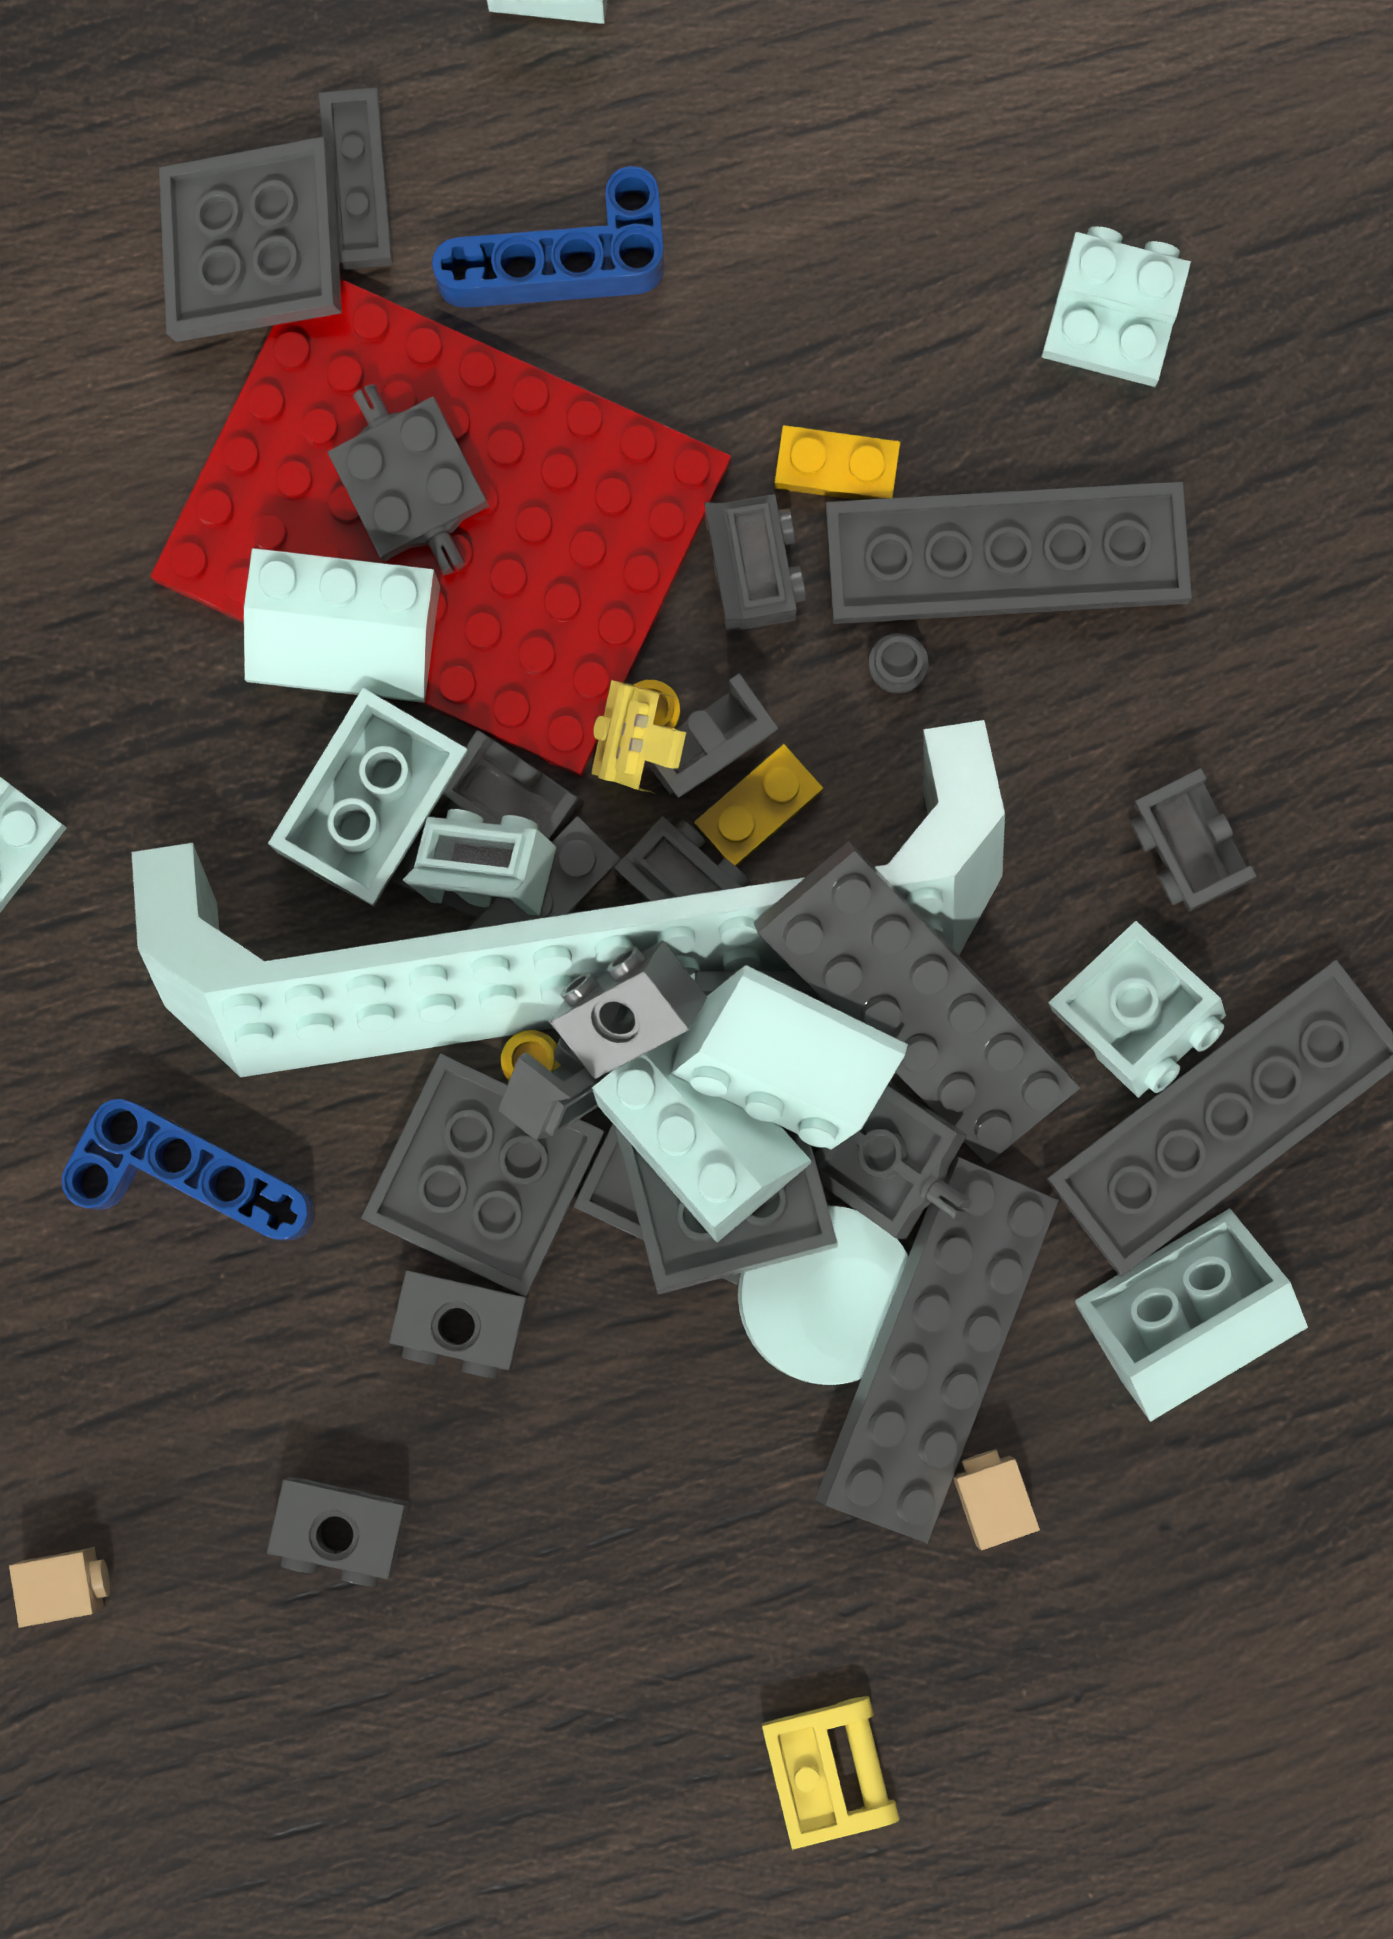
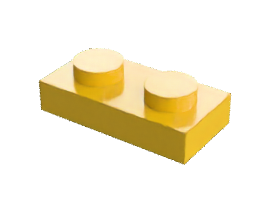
M783 425L774 489L852 500L892 498L900 441Z
M783 744L694 821V826L723 859L726 858L737 867L817 798L824 788Z

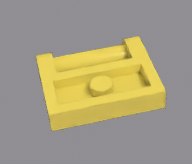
M869 1696L845 1700L835 1705L762 1723L792 1850L884 1827L900 1820L895 1800L888 1799L868 1719L874 1716ZM843 1725L846 1728L865 1805L860 1809L848 1812L827 1729Z

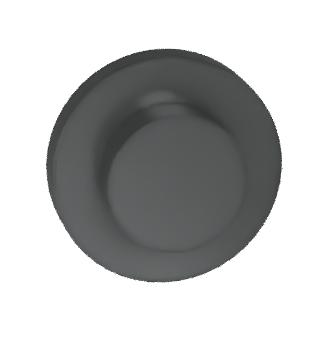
M903 633L889 634L881 638L873 646L868 661L869 672L873 681L883 690L891 693L909 692L920 685L928 670L927 652L924 646L910 635Z

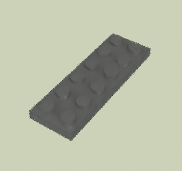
M1183 482L826 502L832 624L1188 604L1192 599Z
M850 841L839 848L753 922L758 934L830 1007L908 1044L905 1056L895 1072L935 1113L967 1134L964 1142L986 1164L990 1163L1080 1089L1072 1074Z
M1334 960L1046 1178V1181L1119 1276H1123L1393 1070V1032L1338 961Z
M956 1156L948 1167L945 1182L965 1197H969L972 1200L970 1209L962 1208L967 1211L966 1215L959 1221H955L932 1202L928 1205L815 1498V1501L825 1506L927 1544L1059 1201Z

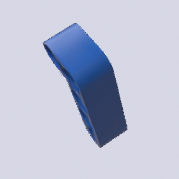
M635 166L620 168L612 174L606 184L605 192L608 222L606 226L467 236L446 240L438 246L432 260V268L440 295L447 303L455 307L470 308L634 295L651 291L659 284L664 272L659 189L655 178L647 170ZM631 193L640 194L648 200L644 207L635 211L625 210L618 204L623 196ZM633 250H643L652 256L651 262L641 268H631L625 265L622 259ZM577 254L586 255L594 261L588 270L581 273L570 272L563 265L568 258ZM518 259L528 260L535 265L531 273L521 278L506 274L505 269L508 264ZM486 262H492L495 279H487ZM467 266L466 279L454 280L457 272L456 267Z
M124 1099L110 1100L98 1108L66 1164L62 1175V1189L66 1197L75 1205L89 1209H109L118 1204L126 1194L137 1171L141 1169L266 1237L276 1240H296L305 1235L312 1227L315 1217L314 1205L310 1197L301 1189L147 1107ZM130 1111L137 1120L138 1129L131 1141L119 1145L111 1135V1125L117 1115ZM183 1139L191 1149L190 1163L184 1170L172 1173L167 1169L163 1155L171 1142ZM100 1165L108 1175V1185L102 1195L91 1199L82 1188V1178L88 1168ZM236 1167L244 1176L245 1187L243 1193L237 1199L226 1202L219 1196L216 1183L219 1175L224 1170ZM264 1181L268 1186L261 1192ZM260 1195L280 1203H286L291 1197L293 1201L290 1209L298 1214L296 1221L293 1224L283 1222L277 1228L275 1224L278 1216L264 1207L254 1205V1203L259 1199ZM253 1206L252 1215L247 1214V1210Z

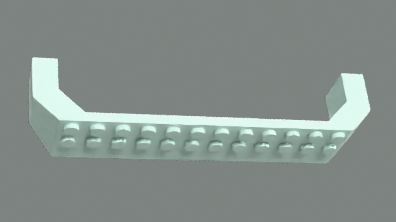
M984 720L924 729V798L928 816L888 865L875 867L958 955H960L1002 878L1005 812ZM193 843L132 852L137 946L164 1006L240 1077L503 1037L527 1030L541 1031L554 1029L550 1021L564 1001L561 997V992L573 980L588 972L595 978L608 971L607 968L610 963L626 950L638 947L642 952L662 940L694 981L695 971H739L745 965L757 971H795L758 934L753 922L804 878L263 961L219 931L217 902Z

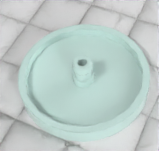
M828 1206L838 1248L741 1273L738 1286V1303L745 1331L754 1347L767 1362L786 1375L799 1380L822 1385H837L862 1379L908 1260V1255L897 1238L891 1236L857 1210L839 1206Z

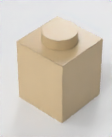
M996 1449L962 1461L965 1471L955 1474L953 1480L975 1544L980 1550L1040 1530L1015 1458L1007 1456L1000 1459Z
M95 1547L23 1560L9 1566L19 1628L94 1614L104 1608L103 1597L110 1595L108 1568L104 1560L96 1559Z

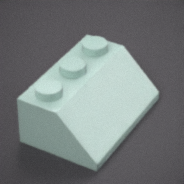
M252 548L244 604L246 682L359 695L362 688L380 698L425 703L440 584L434 569Z
M362 688L268 844L284 858L330 885L374 907L468 750Z
M745 965L707 996V1000L690 1029L682 1033L671 1074L690 1082L691 1086L702 1094L719 1096L744 1108L746 1113L754 1119L774 1122L797 1133L800 1139L809 1145L833 1149L862 1129L904 1058L908 1044Z
M682 1034L614 1069L592 1089L598 1107L712 1238L719 1242L810 1165L811 1160L780 1125L774 1122L754 1119L746 1113L744 1108L719 1096L702 1094L696 1091L690 1082L671 1074Z
M1230 1208L1150 1255L1125 1275H1117L1075 1300L1077 1308L1120 1380L1150 1422L1308 1328L1290 1281Z

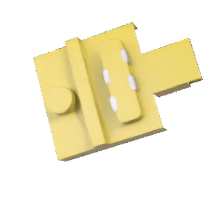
M611 680L604 716L598 717L594 724V737L598 740L591 774L599 776L598 778L651 792L639 787L645 760L674 769L679 767L686 732L653 724L659 694H666Z

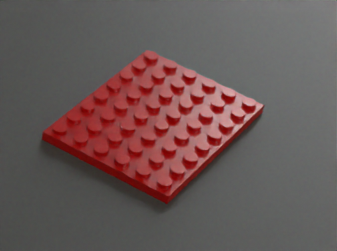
M340 278L342 313L273 325L150 577L155 583L244 623V604L252 548L434 569L440 584L427 690L425 703H416L582 778L598 744V740L594 737V724L598 717L604 716L611 680L627 683L705 518L704 502L712 503L730 466L731 455ZM372 384L377 386V390L389 414L404 412L433 396L438 402L490 505L464 519L450 533L462 559L466 562L458 570L445 550V554L454 570L451 574H442L441 568L429 545L411 547L386 561L380 558L327 453L358 436L368 426L357 401L353 398L354 393L361 389L373 409L374 406L364 388L365 386Z

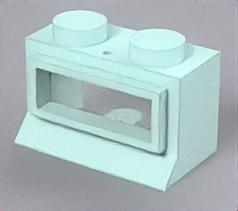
M450 809L446 819L427 817L414 869L403 881L433 903H442L444 891L455 892L466 902L479 907H489L491 897L511 899L527 914L539 916L556 846L537 830V823L527 818L505 815L502 817L501 825L483 823V818L475 813L460 809Z

